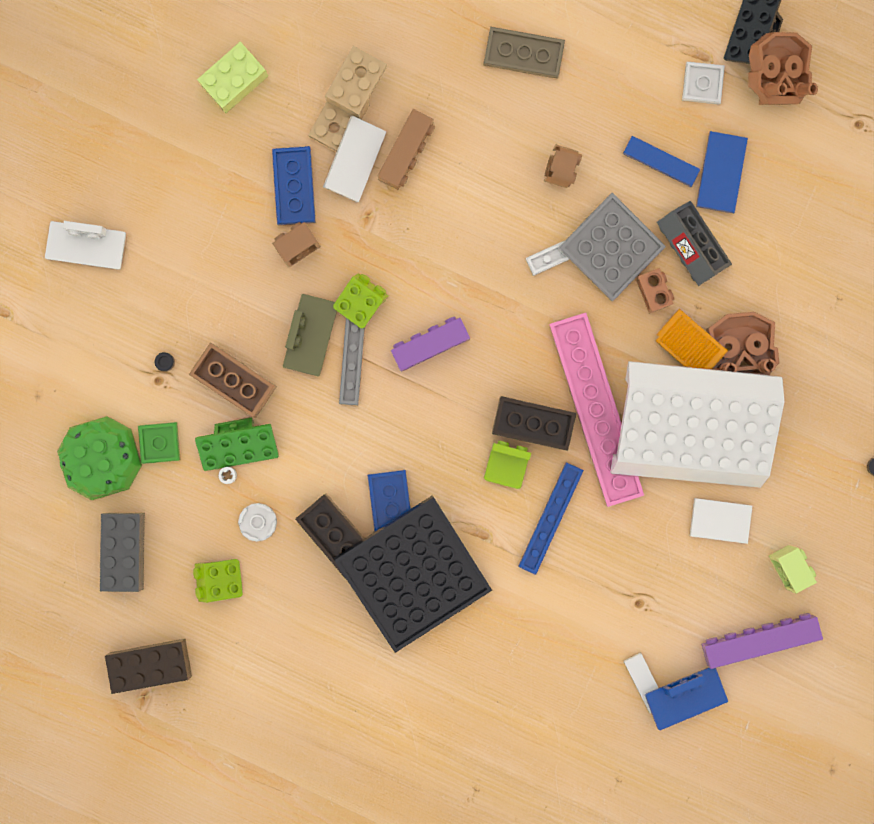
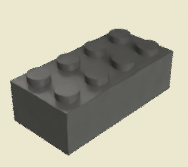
M145 513L101 514L100 591L139 592L144 589Z

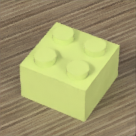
M788 545L769 555L786 590L797 594L817 583L814 578L816 573L811 566L808 567L805 561L807 556L802 549L799 550L797 547Z

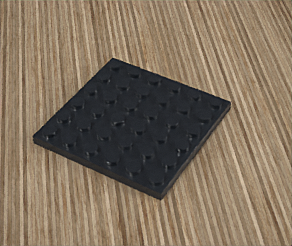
M433 495L333 558L395 653L492 591Z

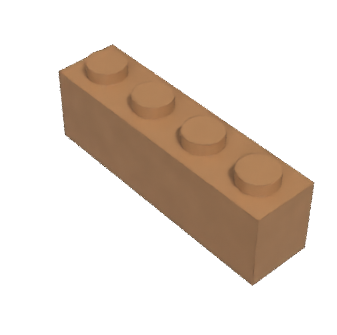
M412 109L377 176L378 180L399 190L400 186H405L408 180L406 175L409 169H414L417 163L415 158L418 152L422 153L426 146L424 141L427 135L431 136L435 126L431 117Z

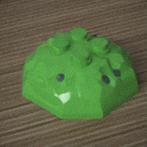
M108 416L70 427L57 450L60 467L63 471L67 487L90 500L129 490L142 467L132 430Z

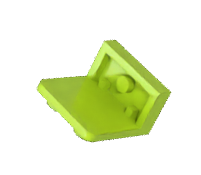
M358 273L351 278L333 307L359 328H364L389 295L386 294V290L381 286L372 284L369 277Z
M499 440L497 444L493 443L484 479L496 484L520 489L528 460L531 457V453L527 452L528 448L518 445L516 449L511 448L509 443Z
M238 559L195 563L193 575L197 583L195 594L199 602L208 603L238 598L243 595Z

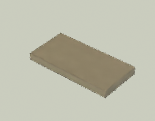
M490 26L483 65L558 79L565 40Z

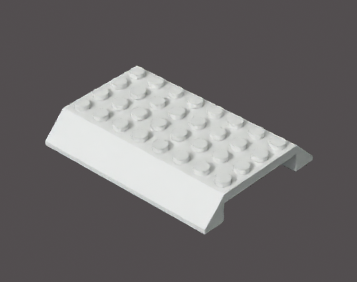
M628 361L625 378L628 388L617 454H613L611 474L759 488L763 486L770 477L784 407L782 377Z

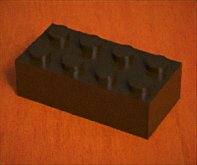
M500 396L492 434L568 451L576 413Z
M326 493L295 520L342 574L333 558L363 540L364 537Z
M186 639L114 651L105 655L111 694L186 681L192 677Z

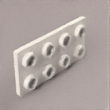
M51 221L45 258L48 260L120 270L126 233L109 230L98 225L64 221V223Z

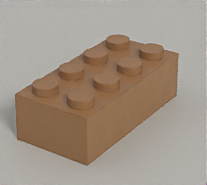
M211 342L189 373L191 377L253 418L258 416L277 388L276 385Z

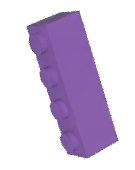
M451 317L441 327L437 324L427 329L428 333L424 335L418 333L410 337L411 341L405 344L401 341L393 345L394 349L391 352L400 371L409 369L470 340L461 318Z

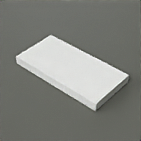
M351 116L323 187L350 200L359 202L386 131L355 116Z

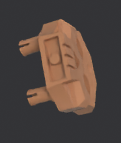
M766 33L751 46L749 53L751 71L748 73L749 88L758 95L759 105L800 104L806 95L817 94L818 86L816 83H812V72L809 71L812 45L798 33Z
M756 312L726 314L706 329V332L724 348L726 344L731 346V349L712 370L770 375L779 364L778 348L774 346L775 322ZM755 341L759 342L758 348L754 347ZM742 360H744L745 363L748 365L745 367H739Z

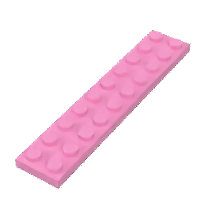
M587 313L549 324L606 506L609 507L644 496L638 476L610 473L613 454H617L622 423Z

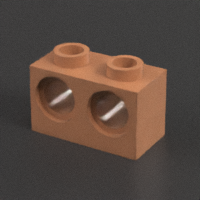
M660 268L635 278L649 314L673 305L674 295L671 289L668 290L666 286L667 277L664 272H661ZM649 277L656 278V286H651L648 283ZM656 295L663 296V304H658L655 301Z

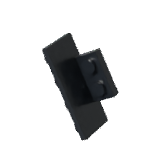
M743 0L724 55L725 61L750 64L749 53L751 46L766 33L780 31L783 18L778 12L781 0Z

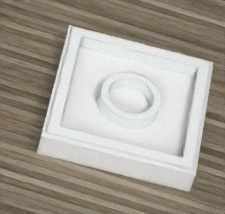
M686 62L682 101L720 105L725 65Z

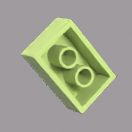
M239 42L197 80L220 108L227 113L268 77V74L247 48Z

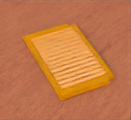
M680 308L656 334L659 338L655 341L684 367L712 370L728 352L726 348Z

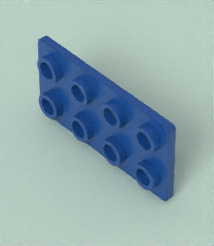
M709 667L645 694L658 730H663L728 702L716 668L710 669Z

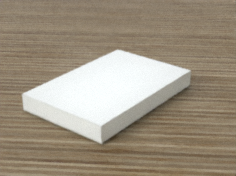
M694 498L690 536L748 544L752 505Z

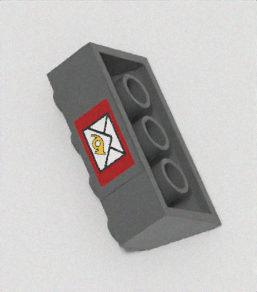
M691 201L676 208L657 221L660 231L666 236L670 246L676 251L681 263L687 268L691 278L698 286L732 265Z

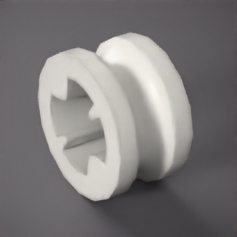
M224 467L219 471L218 476L222 483L231 484L236 480L237 472L232 467ZM230 470L232 472L230 475H233V477L226 481L223 473Z

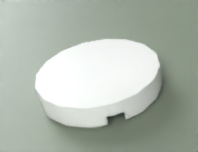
M256 503L243 509L239 516L238 524L243 536L257 542L272 536L276 530L277 518L272 508L266 504Z

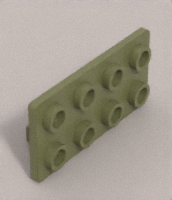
M306 294L301 295L298 309L294 311L285 346L287 351L283 363L284 368L320 376L337 313L333 307L335 302Z

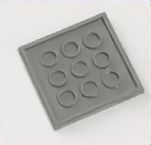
M612 192L558 248L611 301H614L666 246Z

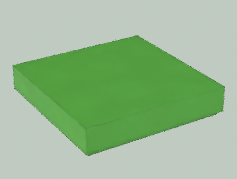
M177 422L138 426L141 464L180 461Z

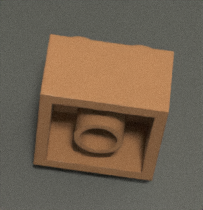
M300 222L296 223L290 228V232L287 234L281 233L274 238L275 242L272 243L288 267H291L321 247L305 222L302 224Z

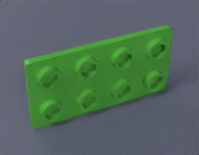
M252 417L215 424L214 434L195 438L204 471L279 457L271 424L254 427Z

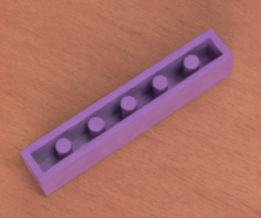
M804 613L794 620L792 618H785L780 620L778 624L766 623L761 625L762 628L759 629L747 628L740 634L732 632L725 634V638L717 639V637L706 639V643L701 644L706 664L710 669L823 640L818 618L810 615V613Z

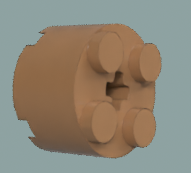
M556 144L553 148V151H556L555 155H550L547 163L544 182L567 188L575 182L577 173L574 171L576 165L579 166L582 154H579L576 150Z

